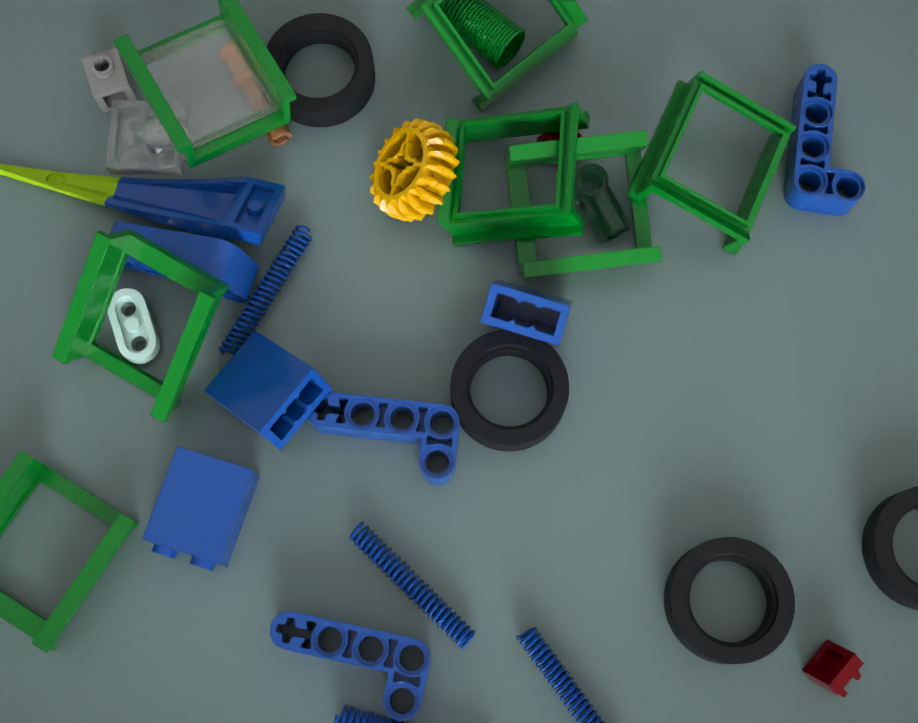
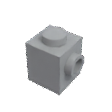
M117 48L99 50L91 56L81 58L92 95L103 113L138 103L128 67Z

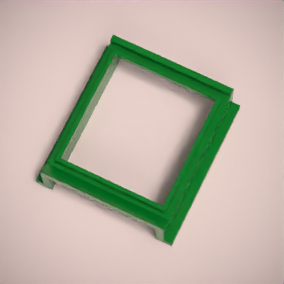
M416 0L406 8L414 20L423 14L428 19L480 92L472 99L480 111L578 35L576 29L589 21L575 0H548L565 26L496 81L492 82L438 4L444 0Z
M700 71L687 83L682 80L676 83L626 195L640 202L651 193L657 194L728 234L722 249L736 255L741 245L750 241L749 233L790 135L795 131L796 126L712 76ZM702 92L773 133L768 138L736 215L665 175Z
M573 102L571 106L463 120L446 117L445 131L454 138L453 144L459 148L455 158L460 163L453 171L457 178L451 180L449 185L451 192L444 194L443 205L438 204L437 222L452 235V243L454 245L583 235L584 220L573 208L577 132L579 129L589 128L590 114L588 111L583 112L578 103ZM560 132L556 204L460 212L466 143Z
M647 130L577 138L576 161L625 156L629 188L642 161L641 150L649 145ZM559 140L508 146L509 155L505 159L510 208L531 206L526 167L557 164ZM630 197L635 249L537 260L535 239L515 241L518 273L524 272V278L661 262V246L652 247L646 197L640 202Z
M131 229L112 234L98 231L93 240L52 357L63 364H67L85 356L157 399L150 415L164 423L168 420L171 411L180 405L179 399L217 306L230 285ZM128 255L198 294L164 381L157 379L96 343Z
M20 451L0 478V538L40 482L111 526L47 620L0 590V617L32 637L34 640L31 644L48 653L49 650H55L59 637L133 528H136L139 523L33 457Z

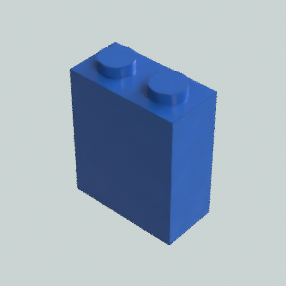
M499 279L491 283L480 322L559 346L572 301Z
M254 331L204 391L227 412L276 448L282 450L332 387L313 367L257 331Z
M177 446L142 539L154 544L152 552L173 559L176 558L177 552L192 556L190 564L210 571L214 570L216 564L228 567L260 476L252 469Z

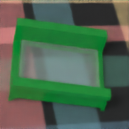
M218 0L220 15L138 51L128 34L113 40L114 45L178 154L183 153L190 169L291 122L290 102L297 99L296 94L238 0Z

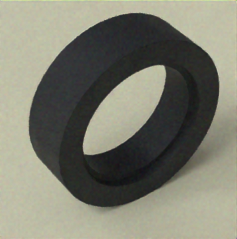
M326 13L299 16L281 26L266 46L284 76L291 58L301 49L313 44H330L343 49L353 59L355 70L347 86L332 96L311 98L294 91L297 99L290 102L291 120L310 127H330L344 123L356 116L366 106L374 90L375 69L370 44L366 36L356 25L342 17Z
M508 330L493 331L474 340L458 357L451 375V404L459 416L461 428L477 443L498 451L524 450L545 440L559 424L569 397L567 370L561 357L547 342ZM501 356L519 357L532 363L542 374L547 387V401L543 410L533 420L519 426H501L487 420L476 409L470 393L471 382L478 369L494 358Z
M918 486L892 495L882 501L870 514L862 536L863 559L874 583L886 596L896 603L918 610V583L910 579L898 565L893 551V535L902 517L908 512L918 509Z
M722 537L706 541L692 548L675 563L665 584L664 609L667 621L674 635L690 652L713 663L745 664L766 657L784 641L794 619L795 595L786 570L771 552L750 540ZM714 561H732L745 566L758 578L765 592L766 612L761 625L750 637L739 642H724L710 636L699 626L691 610L690 590L698 572Z

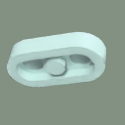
M124 288L116 291L107 313L118 349L132 363H148L156 357L160 349V340L149 304L137 290ZM131 306L136 307L133 315L125 316L127 308ZM145 340L147 342L146 347L141 351H136V344L139 341Z

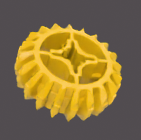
M415 118L412 122L405 120L401 128L395 127L393 129L391 138L385 137V145L382 150H377L379 156L377 161L372 163L375 169L369 177L373 182L370 187V193L374 195L373 203L377 204L386 215L401 221L412 222L415 219L422 221L425 214L433 215L435 205H443L444 194L451 192L449 188L451 180L457 178L453 171L460 163L455 158L459 148L453 144L454 138L447 131L443 130L442 126Z

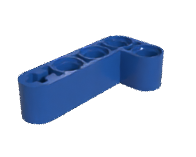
M825 64L810 66L794 92L791 123L796 128L789 138L784 199L789 206L797 210L842 216L847 214L865 193L866 184L862 176L857 172L830 167L838 80L835 71ZM807 117L813 118L817 123L809 121ZM803 150L810 151L814 157L807 156ZM799 183L806 184L812 192L803 190ZM837 189L846 192L849 198L840 195Z
M114 222L110 234L129 229L135 231L230 285L222 297L239 303H247L260 266L235 244L213 237L125 222ZM128 255L124 270L168 278Z
M329 392L307 418L311 426L317 432L323 434L420 444V471L423 478L430 484L443 485L449 482L454 475L460 422L456 410L451 406L439 403ZM324 406H329L334 414H326L325 420H320L316 412H323ZM362 409H368L374 413L373 420L367 425H358L353 422L355 414ZM402 413L409 414L414 419L413 424L404 430L396 429L392 425L393 419ZM339 415L345 416V423L342 422ZM442 417L449 419L453 424L449 432L438 434L432 430L431 425L434 420ZM433 456H442L448 461L449 465L444 472L435 474L427 469V461Z
M285 611L273 619L270 625V636L277 647L389 673L383 696V706L391 718L398 721H406L413 718L420 710L431 665V653L424 642L411 637L294 611ZM293 619H295V627L312 631V623H317L311 634V649L306 647L310 639L294 636L291 638L290 643H288V635L282 633L284 625L290 626ZM330 628L338 629L342 635L341 646L334 652L326 651L321 644L323 633ZM369 637H377L383 645L382 655L375 661L366 660L361 653L362 643ZM409 646L419 647L424 654L422 666L414 671L406 669L401 662V654ZM398 688H407L413 693L415 704L411 711L401 713L393 707L392 695Z

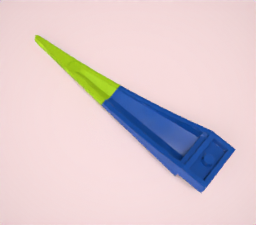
M0 163V175L202 236L225 241L232 238L260 246L286 197L285 185L252 177L220 179L127 178L58 172Z

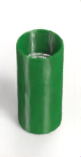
M444 0L438 4L465 44L497 69L506 66L523 44L525 30L485 0Z

